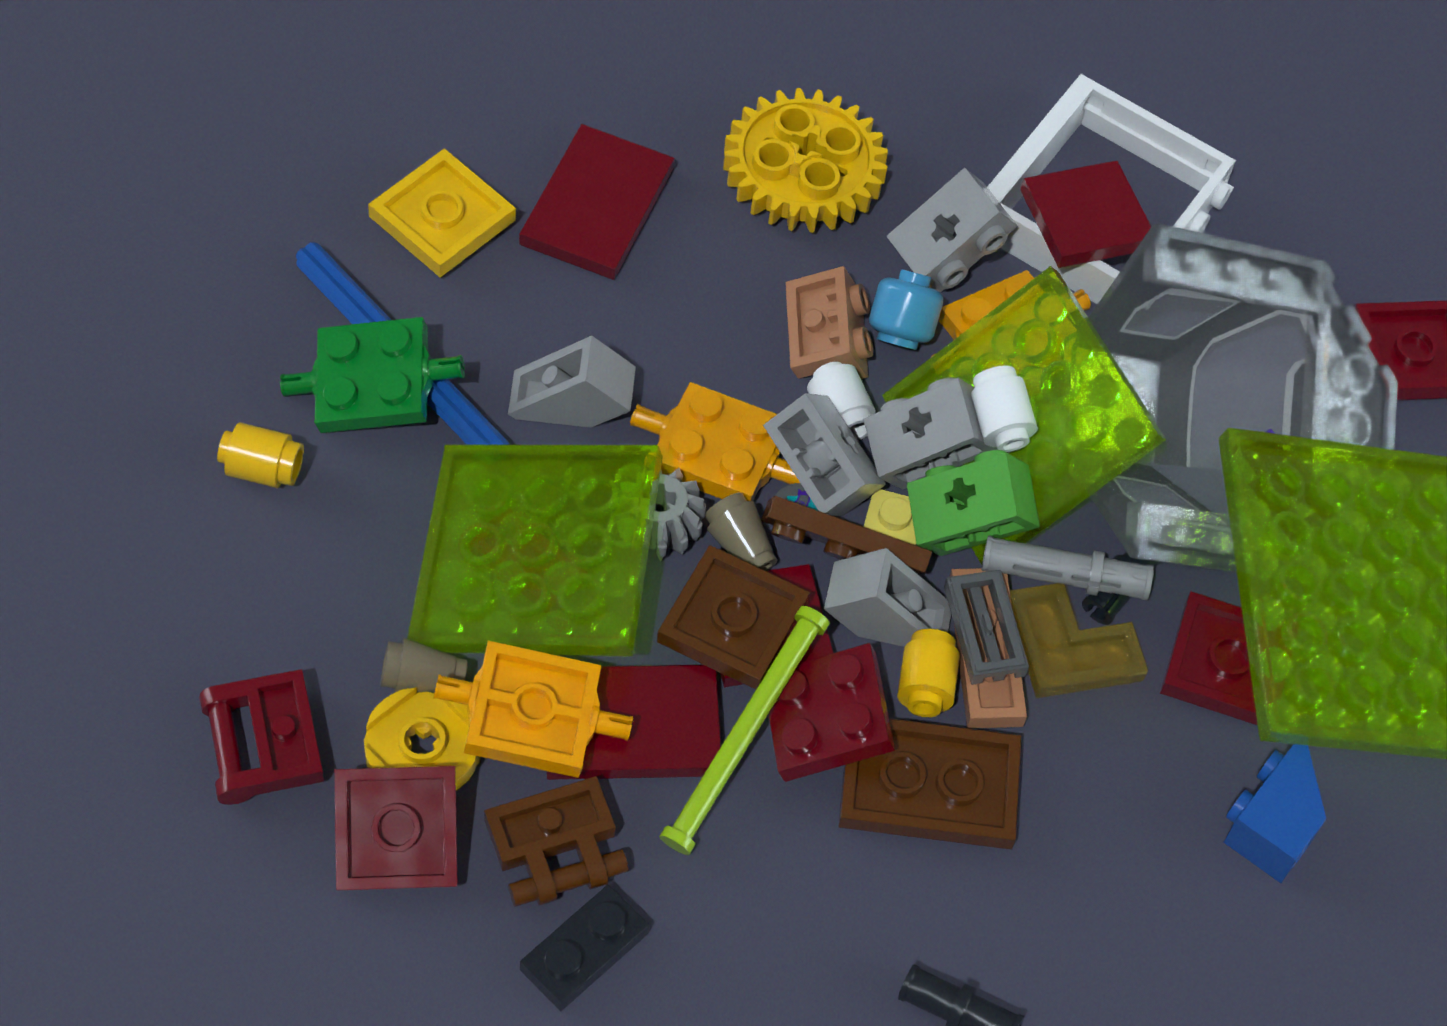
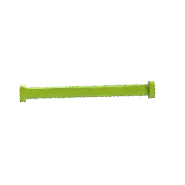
M800 606L794 618L797 624L673 826H665L659 838L670 848L684 855L691 853L695 846L692 838L814 638L817 634L823 635L830 625L828 619L817 610L808 606Z

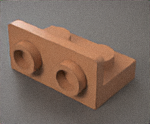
M844 266L785 282L790 368L797 378L811 376L819 367L830 362L851 364L855 366L861 379L868 378L867 358L873 356V345L870 334L864 326V315L869 314L870 304L863 284H855Z

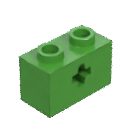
M991 450L976 455L974 457L975 462L960 467L951 465L934 467L925 472L924 478L908 482L907 489L917 546L932 551V553L939 556H944L986 543L987 536L1002 539L1039 528L1029 465L1008 454L1006 451Z

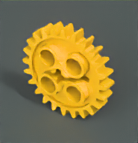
M801 88L796 89L794 99H788L781 90L776 91L775 103L773 104L760 96L758 97L756 110L745 106L742 109L741 120L733 119L730 134L726 135L723 170L728 171L727 185L728 187H738L736 197L738 202L752 199L750 211L752 215L758 214L765 209L769 211L768 224L770 225L776 223L780 217L787 218L788 230L793 231L798 221H805L809 232L813 233L816 229L817 221L822 220L830 230H834L837 216L851 224L854 222L856 209L867 213L871 199L878 200L881 186L885 182L888 167L886 165L888 149L881 147L883 133L871 132L873 118L857 120L858 105L851 106L846 110L840 108L842 96L839 95L833 98L830 103L824 102L822 90L819 89L815 92L812 99H806Z

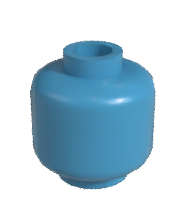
M901 269L898 279L887 277L879 282L869 316L871 327L879 331L877 335L878 340L917 350L919 342L925 343L932 340L942 309L943 296L939 291L929 287L931 277Z

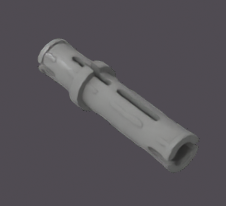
M987 536L981 571L1001 570V573L1085 588V594L1097 596L1098 591L1147 601L1152 586L1154 565L1105 558V552L1093 550L1092 555Z

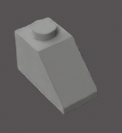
M589 336L514 370L508 415L516 420L594 427L630 411L636 366L595 337Z
M887 548L834 562L824 610L858 637L904 647L911 641L912 634L921 629H938L948 633L951 619L948 600Z

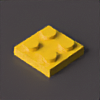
M445 148L368 204L369 217L440 278L516 221V208Z

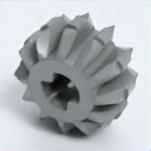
M656 463L649 476L635 469L630 476V483H620L616 490V502L612 506V521H614V525L618 526V537L621 543L635 541L634 550L638 556L648 548L655 549V553L661 561L669 547L683 555L687 549L688 540L697 541L701 535V521L705 518L706 504L704 499L699 497L697 480L682 482L683 474L680 468H677L670 475L662 474L661 468Z

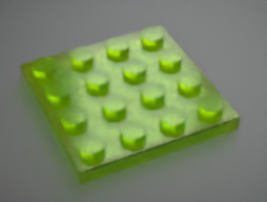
M1051 266L882 395L886 403L900 398L910 399L928 391L930 384L944 378H960L974 387L973 378L986 369L996 366H1012L1015 368L1017 376L1022 377L1025 381L1038 427L1037 432L1029 438L1030 442L1028 445L1021 449L1007 452L1029 465L1040 525L1039 528L1002 538L1019 543L1028 542L1166 441L1165 436L1060 273ZM986 543L971 547L981 565Z
M445 445L407 639L445 653H485L489 640L553 655L633 656L663 459L659 446Z

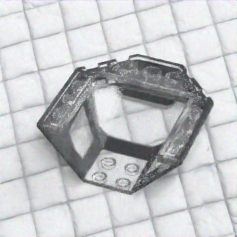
M1160 223L1153 224L1069 344L1061 454L1131 558L1303 582L1309 579L1319 568L1315 560L1328 545L1330 547H1338L1361 522L1358 512L1370 499L1373 501L1380 500L1392 487L1398 381L1388 365L1380 366L1367 345L1372 340V337L1353 305H1344L1331 284L1336 279V276L1329 264L1325 263L1324 260ZM1269 429L1273 430L1335 514L1327 524L1290 544L1286 542L1278 531L1276 522L1270 520L1225 458L1233 447Z

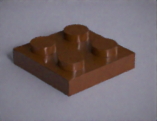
M709 545L659 628L657 643L756 690L797 624L794 618L800 606H807L810 592Z

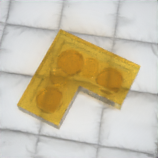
M1056 583L1010 590L1012 610L1029 665L1028 673L1036 698L1144 681L1148 670L1132 622L1078 630L1064 584Z

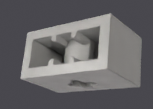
M963 168L890 232L887 238L912 271L931 277L929 287L941 293L944 289H949L959 284L966 277L968 269L981 257L1001 248L1006 242L1008 234L1017 227V224L984 182L969 170Z
M960 378L940 379L930 384L928 391L910 399L900 398L891 400L882 405L880 412L863 418L878 478L903 490L907 488L908 482L924 478L925 472L931 468L945 465L958 467L973 461L974 457L980 453L997 450V447L987 446L983 441L971 397V392L975 387Z
M805 393L763 425L820 512L831 516H844L886 485L884 480L878 478L876 468L827 395Z

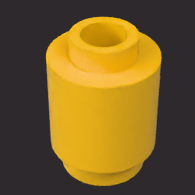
M239 422L236 424L233 432L226 430L223 433L218 448L217 461L224 464L225 475L274 488H279L281 484L293 486L301 469L304 445L303 443L292 441L290 434Z
M918 630L912 634L911 641L904 646L897 698L902 705L907 707L909 712L920 717L938 716L941 712L949 710L954 704L960 653L955 647L956 641L954 637L942 630Z

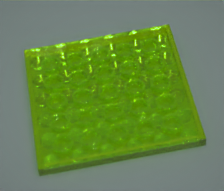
M1228 427L1218 439L1260 741L1447 759V457Z

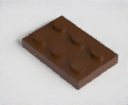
M889 719L895 751L844 765L838 828L1010 850L1013 848L1016 840L1021 735Z

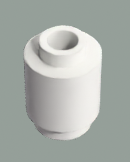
M830 362L819 367L808 383V393L827 395L857 441L867 437L863 418L875 414L876 410L855 366L842 364L841 362Z
M996 366L978 373L973 378L975 388L971 392V397L984 443L987 446L997 447L998 450L1006 452L1025 447L1030 442L1029 438L1037 432L1038 427L1024 379L1017 376L1016 370L1012 366Z

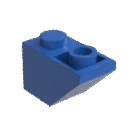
M1299 738L1286 755L1277 750L1273 752L1256 777L1263 782V785L1255 795L1244 790L1226 816L1234 824L1223 843L1279 883L1284 881L1326 821L1308 744Z

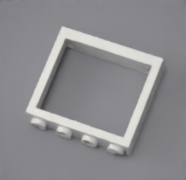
M1080 74L987 188L1017 224V227L1008 234V238L1001 249L1075 292L1083 289L1085 291L1084 295L1087 293L1089 299L1098 304L1120 271L1100 260L1058 268L1038 225L1012 210L1023 196L1020 191L1023 179L1040 175L1082 124L1199 190L1200 192L1171 229L1201 235L1211 217L1208 212L1212 207L1220 210L1233 191L1234 187L1227 183L1236 160ZM1150 299L1149 301L1145 302V303L1142 304L1141 306H1143L1144 308H1146V307L1149 305V303L1151 302L1152 299Z

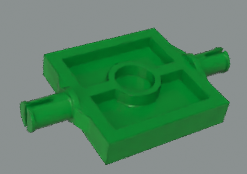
M423 317L318 328L317 358L312 371L281 374L280 389L284 397L314 394V423L320 433L427 422V397L432 388L433 381L464 378L465 364L462 355L431 359L428 353V326Z

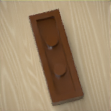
M773 496L768 500L761 519L762 522L773 525L772 535L797 544H803L805 537L825 544L823 550L825 554L840 560L887 548L920 575L926 572L932 551L778 496Z

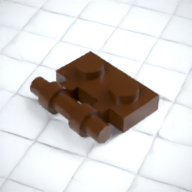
M597 776L484 810V821L502 872L525 865L529 874V878L508 884L514 907L537 901L539 906L556 901L557 894L587 885L590 890L607 885L608 878L629 871L627 859L622 849L603 855L599 851L597 842L615 837L616 827ZM576 849L580 862L550 871L546 858Z

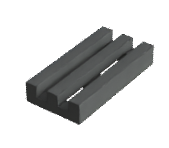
M1001 570L947 577L944 589L971 685L980 684L987 677H992L993 681L1004 680L1006 674L1014 673L1015 678L1026 677L1029 665ZM988 585L1009 659H1001L980 586ZM967 588L987 662L982 661L962 589Z

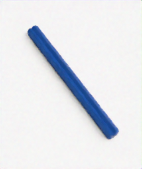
M310 242L304 248H300L297 251V267L352 324L391 320L318 243ZM449 379L434 380L427 397V404L486 466L496 467L501 461L506 460L510 454V444Z

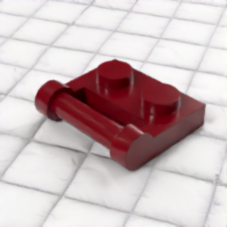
M302 669L215 685L204 689L200 693L199 699L202 713L208 716L220 776L215 781L219 803L226 805L239 804L249 800L254 795L324 782ZM249 706L260 768L243 771L232 712L236 708Z

